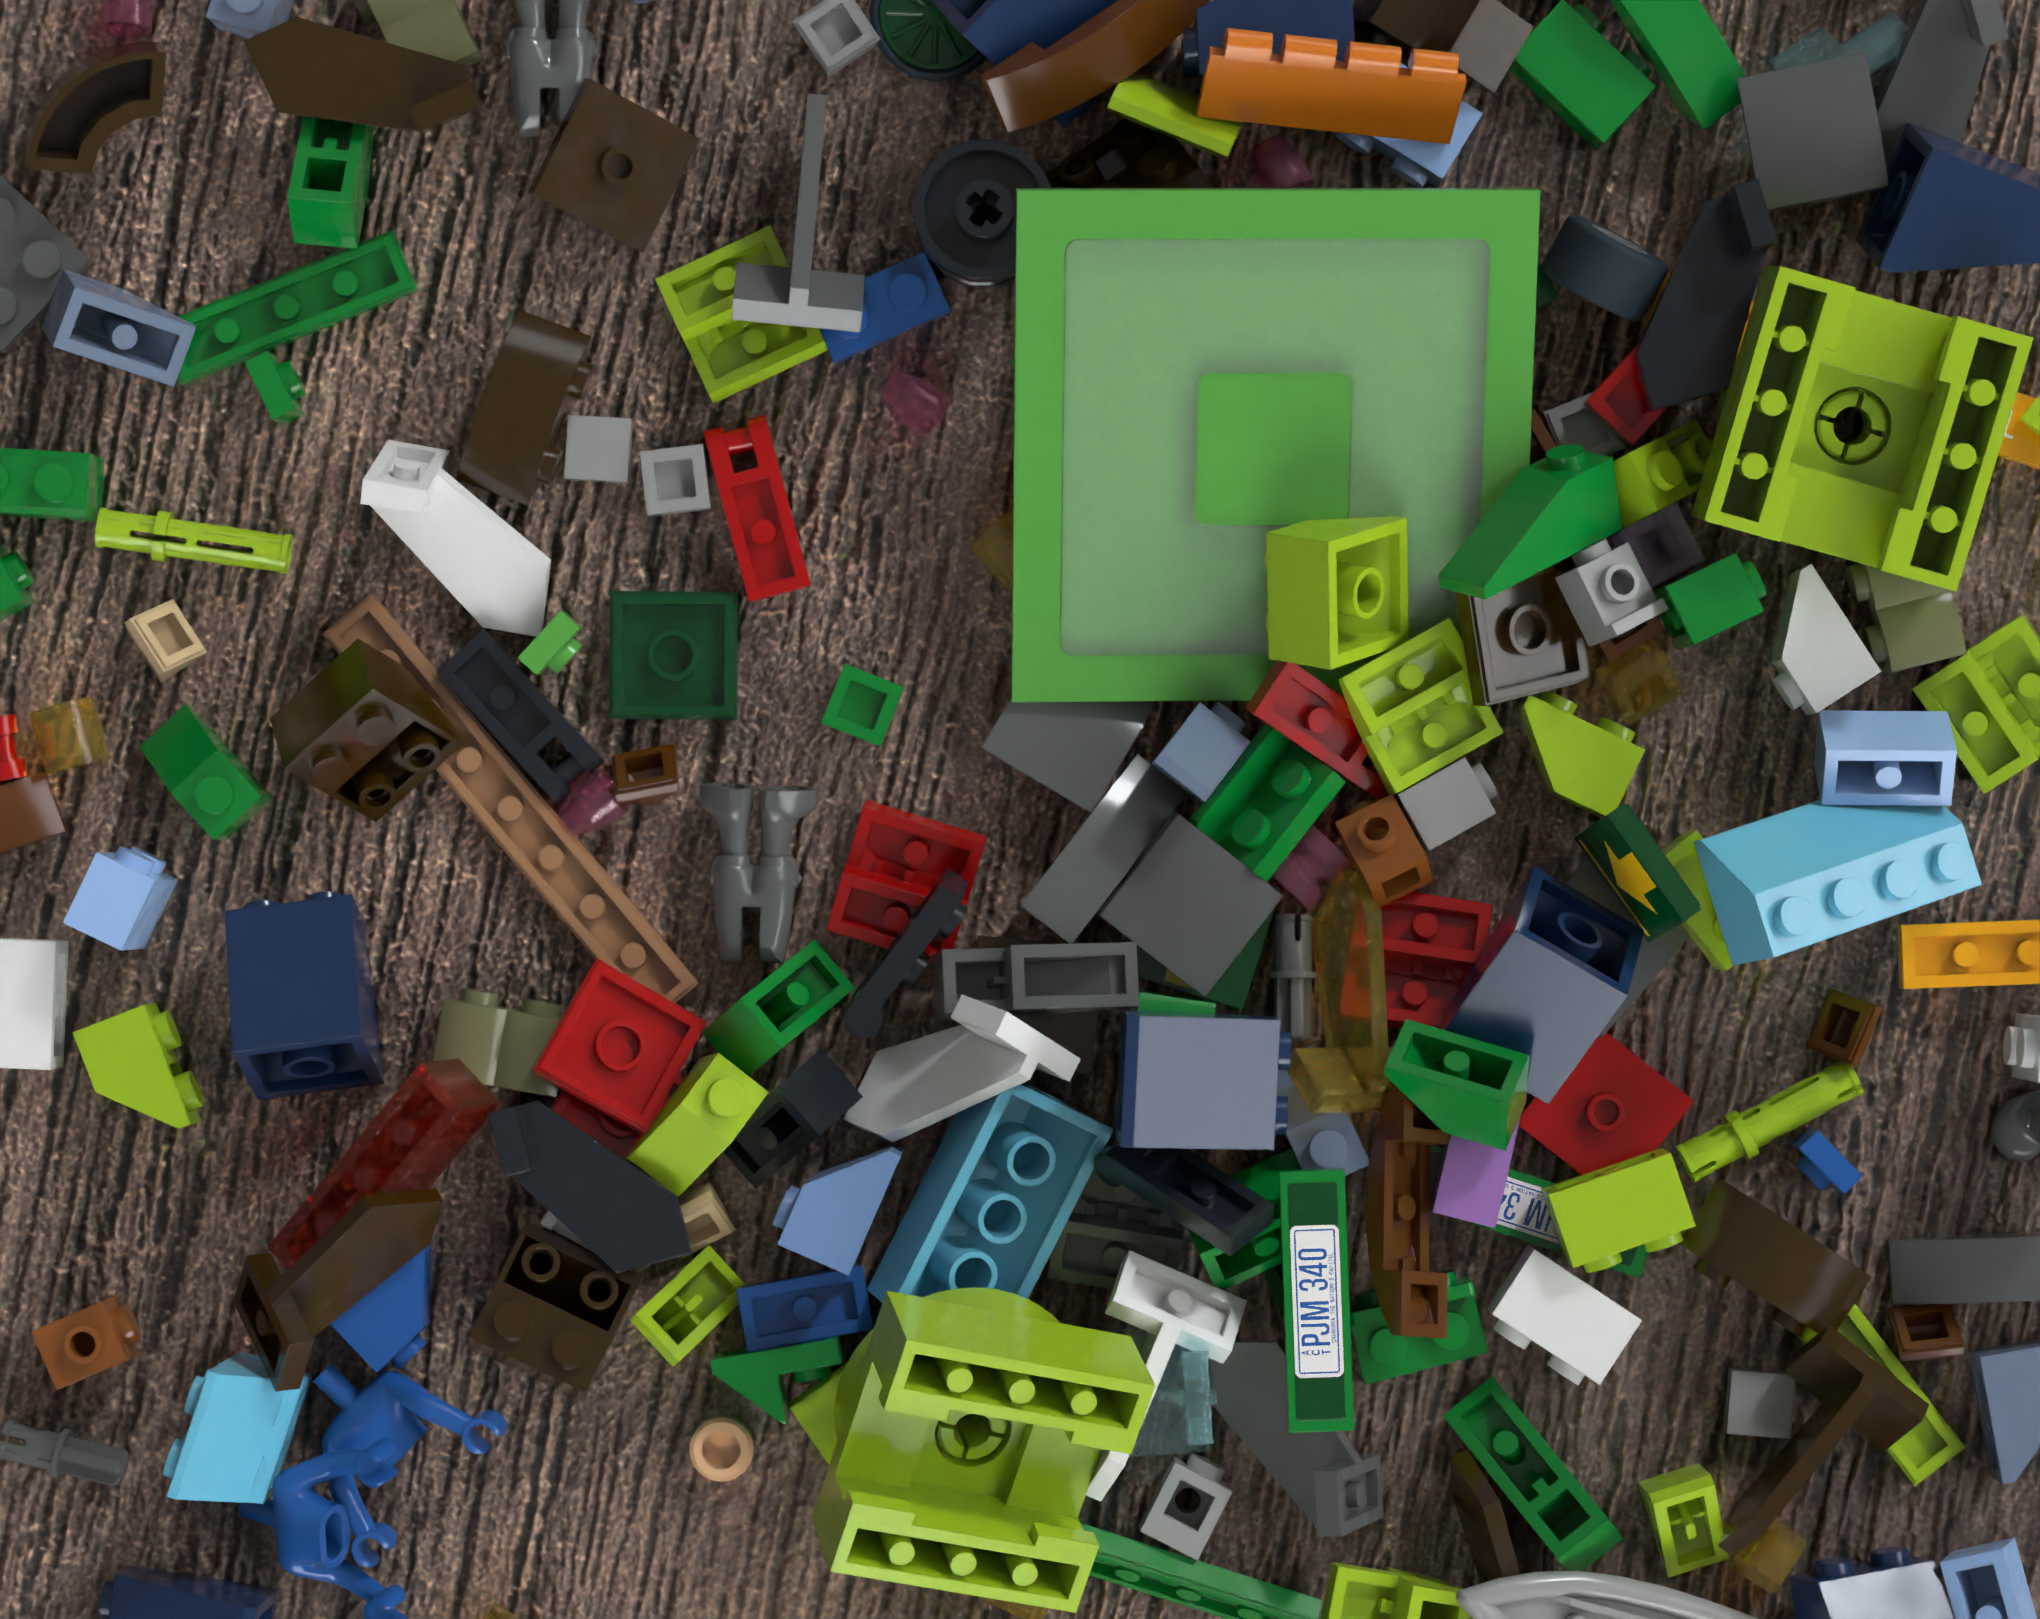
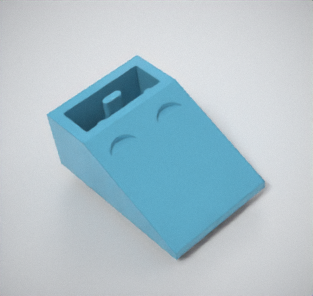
M239 1351L225 1361L219 1362L212 1369H208L204 1377L196 1376L184 1407V1413L193 1416L189 1430L186 1432L183 1440L175 1439L164 1466L163 1476L172 1478L166 1497L175 1500L263 1504L273 1496V1479L282 1470L313 1374L304 1373L300 1389L275 1392L259 1356Z

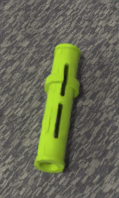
M102 507L99 510L96 522L95 547L151 554L153 561L167 562L168 557H176L288 574L293 550V535H281L232 526L174 519V514L168 511L159 510L157 516L114 511ZM136 531L185 538L186 541L139 535ZM202 541L251 547L253 551L204 544Z
M1837 1060V1062L1824 1068V1070L1797 1082L1752 1108L1750 1107L1741 1113L1733 1110L1723 1115L1724 1122L1697 1137L1675 1146V1151L1679 1155L1678 1158L1686 1173L1696 1183L1712 1174L1715 1170L1742 1157L1746 1160L1759 1155V1148L1770 1143V1141L1810 1122L1830 1109L1864 1094V1090L1853 1067L1850 1064Z

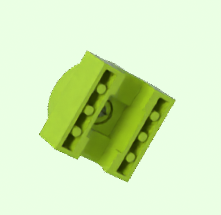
M1765 266L1741 348L1734 362L1728 387L1719 395L1715 422L1716 432L1691 516L1706 522L1777 542L1782 541L1875 567L1880 571L1957 592L2034 338L1959 316L1948 317L1856 291V287L1786 267ZM1853 407L1862 417V430L1856 439L1843 443L1835 436L1833 430L1834 423L1828 422L1830 417L1836 418L1841 410Z
M959 1288L933 1293L925 1297L886 1291L875 1327L866 1335L851 1355L840 1378L835 1398L834 1420L837 1443L812 1517L830 1572L1076 1613L1100 1546L1094 1532L1084 1531L1078 1518L1102 1449L1132 1454L1155 1388V1383L1131 1336L1060 1323L1047 1310L1031 1300L998 1289ZM973 1414L966 1419L959 1420L965 1415Z

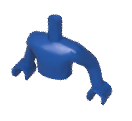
M330 1364L313 1381L341 1409L323 1434L321 1441L323 1454L335 1450H365L382 1438H390L395 1442L396 1452L384 1461L393 1467L429 1430L417 1415L461 1435L464 1446L474 1454H484L490 1449L488 1441L479 1435L477 1425L487 1426L497 1436H503L507 1430V1421L499 1412L487 1409L480 1411L473 1417L436 1397L418 1382L397 1371L387 1370L358 1390ZM354 1474L327 1480L334 1502L344 1505L347 1510L349 1526L355 1536L351 1549L353 1558L357 1564L363 1567L376 1566L380 1558L369 1547L367 1539H375L384 1548L390 1550L397 1543L396 1532L386 1523H374L362 1502L356 1487Z
M382 1438L365 1450H335L281 1471L273 1479V1500L268 1499L263 1504H239V1515L241 1517L274 1528L277 1557L280 1566L284 1570L299 1577L333 1583L353 1592L367 1602L363 1610L365 1619H407L405 1614L400 1613L394 1608L405 1600V1591L400 1585L394 1584L385 1588L357 1565L345 1559L350 1542L347 1510L344 1505L327 1500L319 1495L313 1486L350 1474H356L358 1479L370 1488H377L398 1474L396 1468L384 1461L396 1452L395 1442L390 1438Z

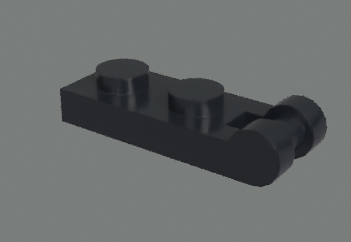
M482 629L436 671L557 804L572 792L569 785L586 770L592 774L605 762L600 753L571 724L487 630ZM557 738L569 752L551 767L539 753Z
M949 868L938 879L855 989L845 1013L846 1027L853 1035L860 1038H868L874 1036L880 1030L890 1005L889 996L900 982L908 988L913 985L931 959V956L924 952L926 947L937 933L947 939L966 914L968 907L962 904L961 901L968 882Z
M1111 1144L1094 1158V1168L1101 1180L1111 1187L1125 1186L1230 1257L1273 1223L1274 1204L1189 1149L1126 1148Z

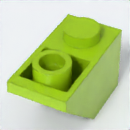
M1697 419L1613 461L1622 530L1698 491L1712 441L1704 434Z
M1550 691L1541 692L1539 699L1532 695L1522 697L1517 708L1547 793L1600 818L1618 808L1645 752V749L1631 743L1635 732L1604 717H1600L1596 726L1574 716L1577 704Z
M156 1003L144 1004L72 1032L96 1093L178 1129L202 1121L197 1108L204 1106L203 1094L193 1072L189 1070L183 1073L174 1050L181 1046V1039L176 1024L168 1011L160 1013Z

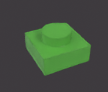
M560 610L519 655L518 659L536 675H541L548 667L558 674L582 648V645L574 638L583 628L565 611Z

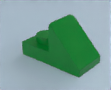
M841 1335L748 1353L746 1348L717 1352L710 1359V1364L714 1375L777 1421L787 1425L790 1413L783 1374L793 1372L794 1382H807L832 1376L831 1366L842 1363L844 1352Z

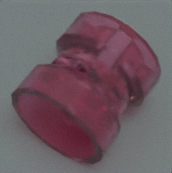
M1312 825L1272 877L1301 905L1310 911L1323 897L1321 885L1324 882L1328 883L1331 879H1340L1353 866V863Z

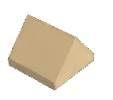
M173 599L136 615L125 622L128 634L160 683L207 653Z
M710 1179L682 1193L678 1197L693 1253L736 1230ZM690 1254L679 1256L678 1258L681 1259Z

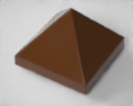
M674 744L612 756L614 791L617 803L655 806L680 791Z
M1830 988L1806 1047L1858 1067L1882 1008Z
M1926 1304L1887 1309V1317L1901 1361H1929L1965 1354V1346L1952 1304Z

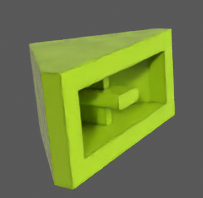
M708 1245L637 1310L629 1320L674 1367L738 1306L735 1287L746 1284Z
M1699 1463L1638 1482L1668 1578L1729 1559L1728 1553L1718 1546L1724 1530L1715 1484L1711 1474Z

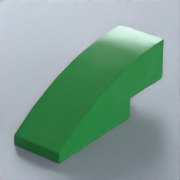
M1610 0L1642 58L1655 67L1682 115L1705 130L1740 104L1737 78L1746 77L1699 0Z

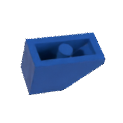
M433 1235L430 1245L330 1324L376 1373L390 1361L400 1370L427 1344L419 1333L431 1323Z

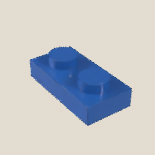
M922 252L865 278L860 332L820 328L819 330L836 364L951 313L927 256L925 252Z
M861 1264L854 1265L849 1276L831 1269L735 1287L747 1353L873 1329L864 1271Z

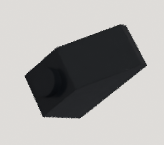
M820 1049L763 1099L732 1143L723 1152L751 1185L757 1189L827 1130L863 1096L847 1079L844 1072Z

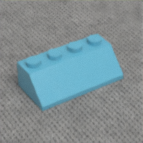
M1820 799L1694 841L1733 966L1774 958L1982 885L1963 823L1945 806L1822 805Z
M1026 1082L956 1113L867 1290L882 1303L886 1291L925 1297L933 1293L959 1288L998 1289L1028 1299L1094 1169L1095 1156L1104 1150L1114 1129Z

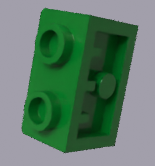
M1264 724L1209 798L1192 815L1190 823L1261 879L1268 882L1346 781L1269 725Z
M1455 1270L1437 1272L1447 1273V1338L1441 1339L1391 1335L1375 1289L1356 1294L1358 1305L1350 1307V1324L1356 1340L1354 1348L1364 1384L1367 1385L1489 1353L1474 1298L1476 1293L1472 1280L1467 1276L1457 1279Z

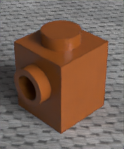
M1393 794L1379 801L1376 799L1363 801L1351 808L1345 818L1335 822L1343 848L1376 909L1434 881L1427 856Z
M115 1295L31 1331L56 1391L127 1361L139 1354L135 1342L141 1340L137 1321L127 1305L119 1307Z

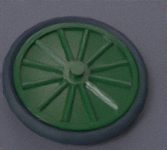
M871 0L869 8L870 24L881 39L876 45L885 58L901 72L917 79L929 81L952 80L968 74L987 58L957 30L931 0Z

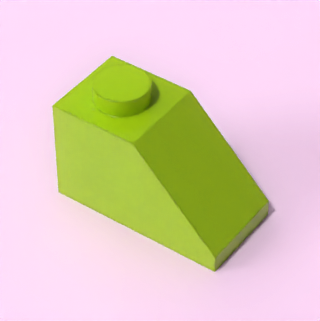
M720 1053L701 1057L651 1123L647 1132L643 1134L625 1159L679 1197L732 1143L769 1092Z

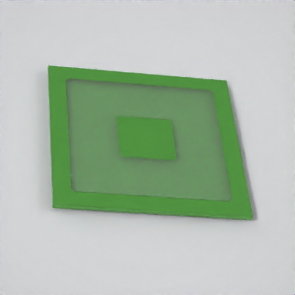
M1016 188L1011 701H1250L1276 662V660L1269 659L1268 632L1266 629V616L1268 613L1267 569L1265 567L1266 532L1305 520L1385 516L1407 517L1409 639L1443 620L1451 618L1463 641L1455 591L1440 588L1438 575L1520 470L1530 465L1541 190L1539 188ZM1392 649L1331 670L1297 665L1344 697L1338 679Z

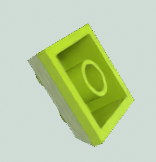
M1385 516L1305 520L1266 532L1265 567L1267 569L1268 605L1266 629L1268 632L1269 659L1331 670L1395 648L1409 640L1407 517Z

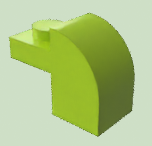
M1331 1562L1321 1619H1470L1471 1616L1456 1600L1457 1592L1464 1589L1456 1584L1395 1568L1385 1567V1570Z

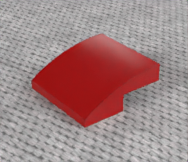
M866 799L826 930L887 948L947 868L968 882L961 901L967 907L988 836ZM962 920L947 939L938 933L924 950L926 954L931 956L929 962H932V955L938 951L954 949Z
M1365 888L1345 1020L1402 1028L1405 1020L1408 1019L1441 1029L1449 1003L1489 939L1493 904L1411 892L1376 909Z

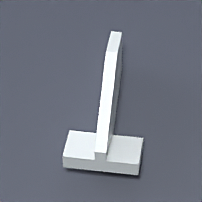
M387 440L363 478L360 504L370 505L483 628L537 637L543 629L551 559L448 474L450 450Z
M961 995L950 1017L961 1025L876 1052L858 1088L863 1098L846 1112L843 1120L864 1131L895 1142L1030 1080L1035 1069L1070 1082L1081 1059L1007 1011Z
M1129 1250L1120 1265L1105 1314L1148 1332L1139 1352L1155 1383V1388L1146 1411L1147 1414L1175 1344L1223 1364L1232 1352L1247 1300ZM1102 1449L1086 1496L1101 1502L1125 1467L1130 1454Z

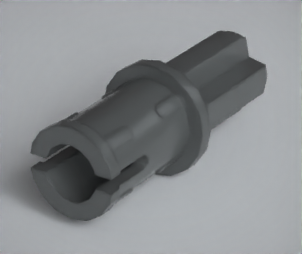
M1273 914L1274 971L1268 972V979H1274V1017L1281 1020L1280 1031L1291 1032V1041L1308 1040L1312 1035V979H1318V972H1312V922L1314 921V915Z
M8 1419L1 1432L2 1435L9 1436L10 1438L26 1441V1445L20 1446L0 1441V1460H11L50 1470L51 1477L55 1479H60L66 1474L114 1487L121 1484L128 1469L129 1454L125 1449L75 1437L73 1429L65 1428L61 1433L19 1423L14 1419Z

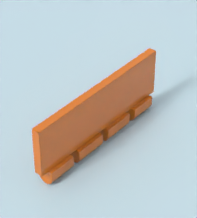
M1226 28L1222 43L1223 48L1212 46L1209 48L1196 107V116L1200 118L1450 144L1466 86V75L1458 74L1459 54L1452 52L1412 48L1408 68L1400 67L1401 47L1348 41L1344 61L1336 60L1337 40L1284 34L1280 54L1272 53L1273 33Z

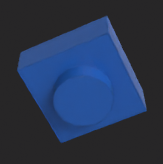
M1806 1127L1789 1144L1801 1156L1794 1166L1820 1192L1830 1185L1834 1190L1845 1194L1862 1177L1818 1130Z

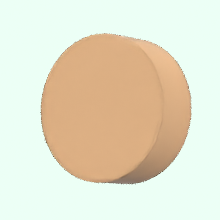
M719 1415L711 1417L699 1425L691 1438L689 1452L694 1467L701 1475L713 1481L724 1482L733 1480L746 1471L753 1458L755 1445L752 1433L742 1421L732 1416Z

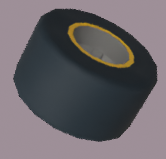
M1570 215L1566 218L1541 264V269L1545 275L1587 301L1632 321L1643 319L1669 271L1668 265L1653 253L1627 238L1578 215Z

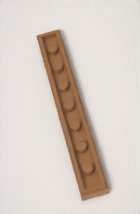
M369 594L322 634L339 655L359 638L403 665L462 735L464 744L437 767L436 771L594 959L598 958L675 1004L700 983L476 715L437 674V669L374 594Z

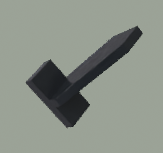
M1759 179L1734 185L1723 197L1704 202L1698 211L1634 355L1650 412L1721 393L1728 387L1765 253L1777 242Z
M537 1100L488 1113L505 1177L511 1175L616 1273L693 1253L678 1196L543 1102Z

